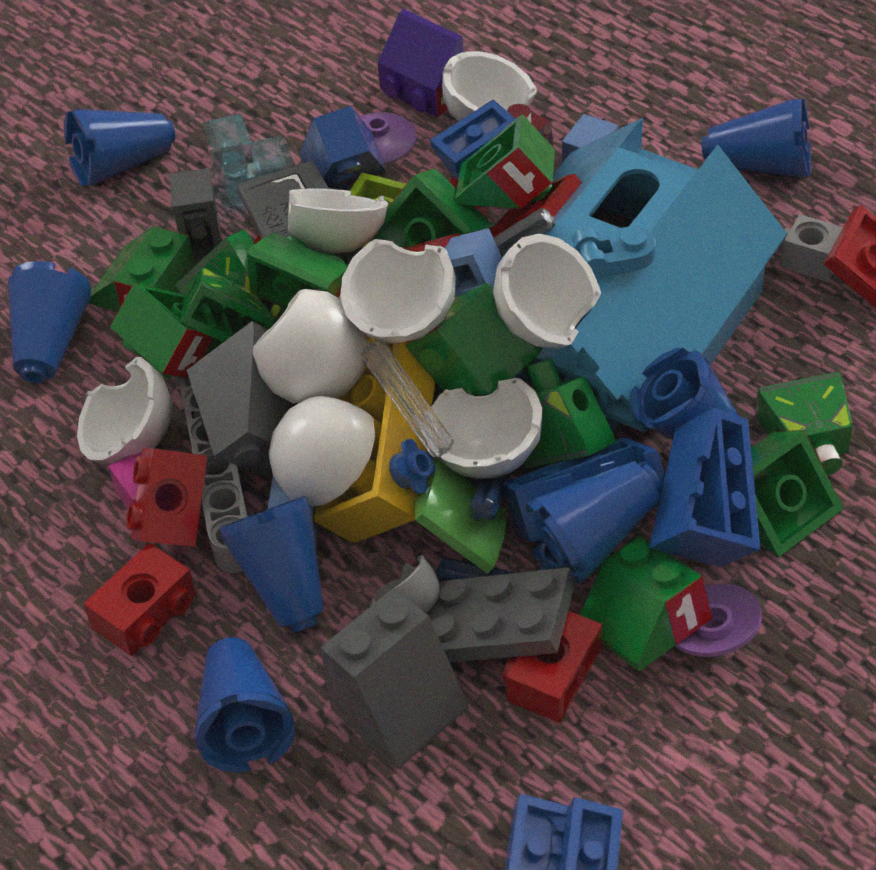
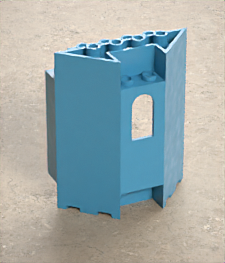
M643 118L571 152L553 173V181L569 174H576L582 183L554 216L555 227L546 235L560 238L574 248L572 236L580 229L592 228L596 232L619 228L592 217L601 208L632 220L633 222L630 226H638L650 231L655 237L656 242L655 258L648 267L640 270L596 277L601 295L594 307L575 326L574 329L579 332L572 344L560 349L542 347L541 353L529 363L552 357L560 381L580 376L586 378L612 432L619 423L644 433L648 431L649 428L642 425L631 411V393L634 386L640 390L647 378L642 372L661 354L684 347L688 352H694L695 349L707 359L711 366L763 292L765 265L787 235L783 227L719 145L714 148L699 169L690 167L642 149ZM527 366L514 376L532 384Z

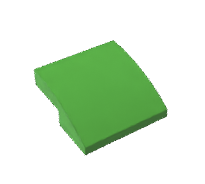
M436 456L433 459L435 471L429 475L426 482L427 490L414 500L415 520L488 574L496 564L503 543L506 528V508L499 505L497 513L491 521L484 517L479 521L474 520L471 516L474 508L470 505L477 486L464 476L451 470Z

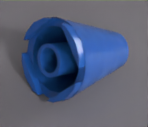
M794 98L710 127L708 136H702L701 140L704 160L719 145L737 170L798 178L809 176L811 174V142L808 143L807 130H809V120L804 98Z
M75 109L67 112L64 119L65 145L72 144L75 155L68 157L70 166L82 186L96 185L170 151L171 143H174L176 139L173 123L170 120H166L163 114Z
M31 261L17 265L13 269V274L9 277L7 283L13 368L20 374L23 380L31 383H42L46 379L55 376L91 298L92 287L86 277L72 268H68V274L54 270L55 263L47 261Z
M684 347L661 354L642 372L647 378L640 390L634 386L631 393L630 408L634 417L645 427L672 440L675 428L712 408L739 416L709 362L695 349L694 352H688Z
M632 461L534 498L526 504L525 508L527 512L537 511L539 517L532 521L536 531L560 566L569 561L576 571L573 574L576 578V583L579 584L598 568L660 501L658 490L662 488V483L648 464L641 467L638 463Z
M306 496L268 508V510L255 515L252 514L219 528L222 535L221 539L279 627L289 625L293 633L318 623L316 615L324 611L311 508Z
M235 637L217 641L208 649L206 654L194 730L195 743L202 753L203 760L208 765L227 772L249 771L251 768L247 762L268 757L269 764L279 760L290 748L295 736L292 712L249 642Z

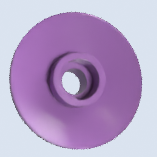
M376 112L360 116L361 121H364L366 127L371 130L383 163L393 162L402 158L414 147L416 143V130L406 118L387 112Z
M705 585L712 619L675 645V647L687 654L700 657L720 656L738 650L752 640L761 626L762 611L758 600L751 592L736 585Z

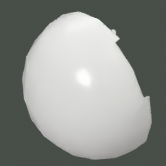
M481 51L462 52L450 58L443 70V98L450 114L458 122L493 99L506 111L514 104H525L529 107L537 92L530 77L514 63L495 54Z
M312 188L289 190L288 231L291 236L298 238L308 248L329 254L353 252L370 242L382 227L389 203L384 200V196H380L375 201L369 198L353 196L351 191Z
M539 233L519 239L500 260L496 270L493 295L498 315L513 334L535 346L560 349L572 344L579 332L574 329L575 326L594 307L601 295V291L592 268L576 249L560 238Z
M374 239L352 258L342 277L340 299L346 317L365 335L381 342L401 343L424 337L444 320L454 301L456 277L447 250L441 246L425 245L424 251L414 252L397 246L393 241Z
M303 289L297 292L288 303V307L282 316L253 346V356L260 377L272 392L293 404L315 396L340 399L356 384L363 374L367 363L369 342L367 335L360 331L346 317L341 299L326 291Z
M142 357L135 358L125 366V369L131 374L130 379L126 383L119 386L100 384L94 390L87 392L88 396L79 417L77 439L80 451L89 460L111 465L127 456L142 452L143 448H155L167 435L173 403L163 375Z
M518 378L498 381L497 389L486 396L469 395L463 388L446 389L438 396L428 411L425 433L430 448L439 460L451 470L462 476L475 479L496 478L513 472L533 452L540 440L542 407L536 392Z
M326 396L308 397L290 408L272 433L268 453L273 477L290 500L306 496L310 507L325 505L341 496L359 478L370 459L375 440L373 417L357 406Z

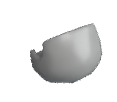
M421 555L418 557L420 564L417 568L406 563L402 568V577L389 582L377 590L371 603L373 605L395 587L423 612L428 614L439 598V580L426 558Z

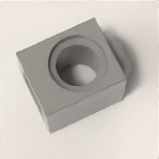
M799 214L792 228L784 229L787 235L778 246V251L783 253L781 268L828 282L833 272L823 263L843 227Z

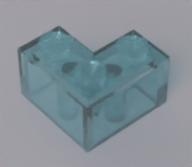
M242 114L203 122L213 179L223 209L232 206H244L238 195L237 184L295 166L284 135L251 142Z

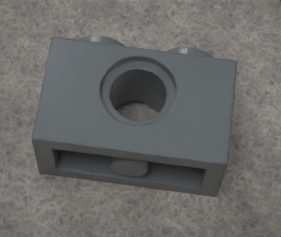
M209 168L169 174L172 207L177 230L179 233L189 235L194 261H201L222 242L219 216Z

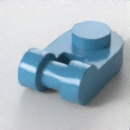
M638 226L596 232L592 228H583L572 236L574 249L580 253L592 268L595 278L640 270L648 267L655 258V237L650 231Z

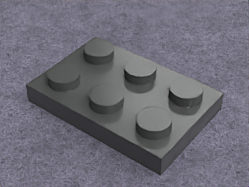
M570 567L441 581L439 585V598L432 607L429 618L449 662L557 653L576 578Z

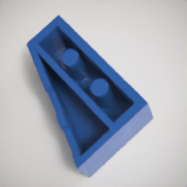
M352 106L313 118L299 155L302 163L313 160L329 189L348 191L350 189L349 184L356 182L362 172L374 176L387 172L371 130L366 127L364 121H361L360 116Z
M712 408L675 428L649 548L717 567H723L760 550L748 419Z
M623 437L590 456L556 462L504 481L502 488L505 491V498L515 530L518 535L529 542L543 543L532 524V521L537 519L539 515L537 511H526L525 506L534 498L635 461L641 467L648 464L659 477L663 487L665 473L658 450ZM662 488L658 490L659 496H661Z

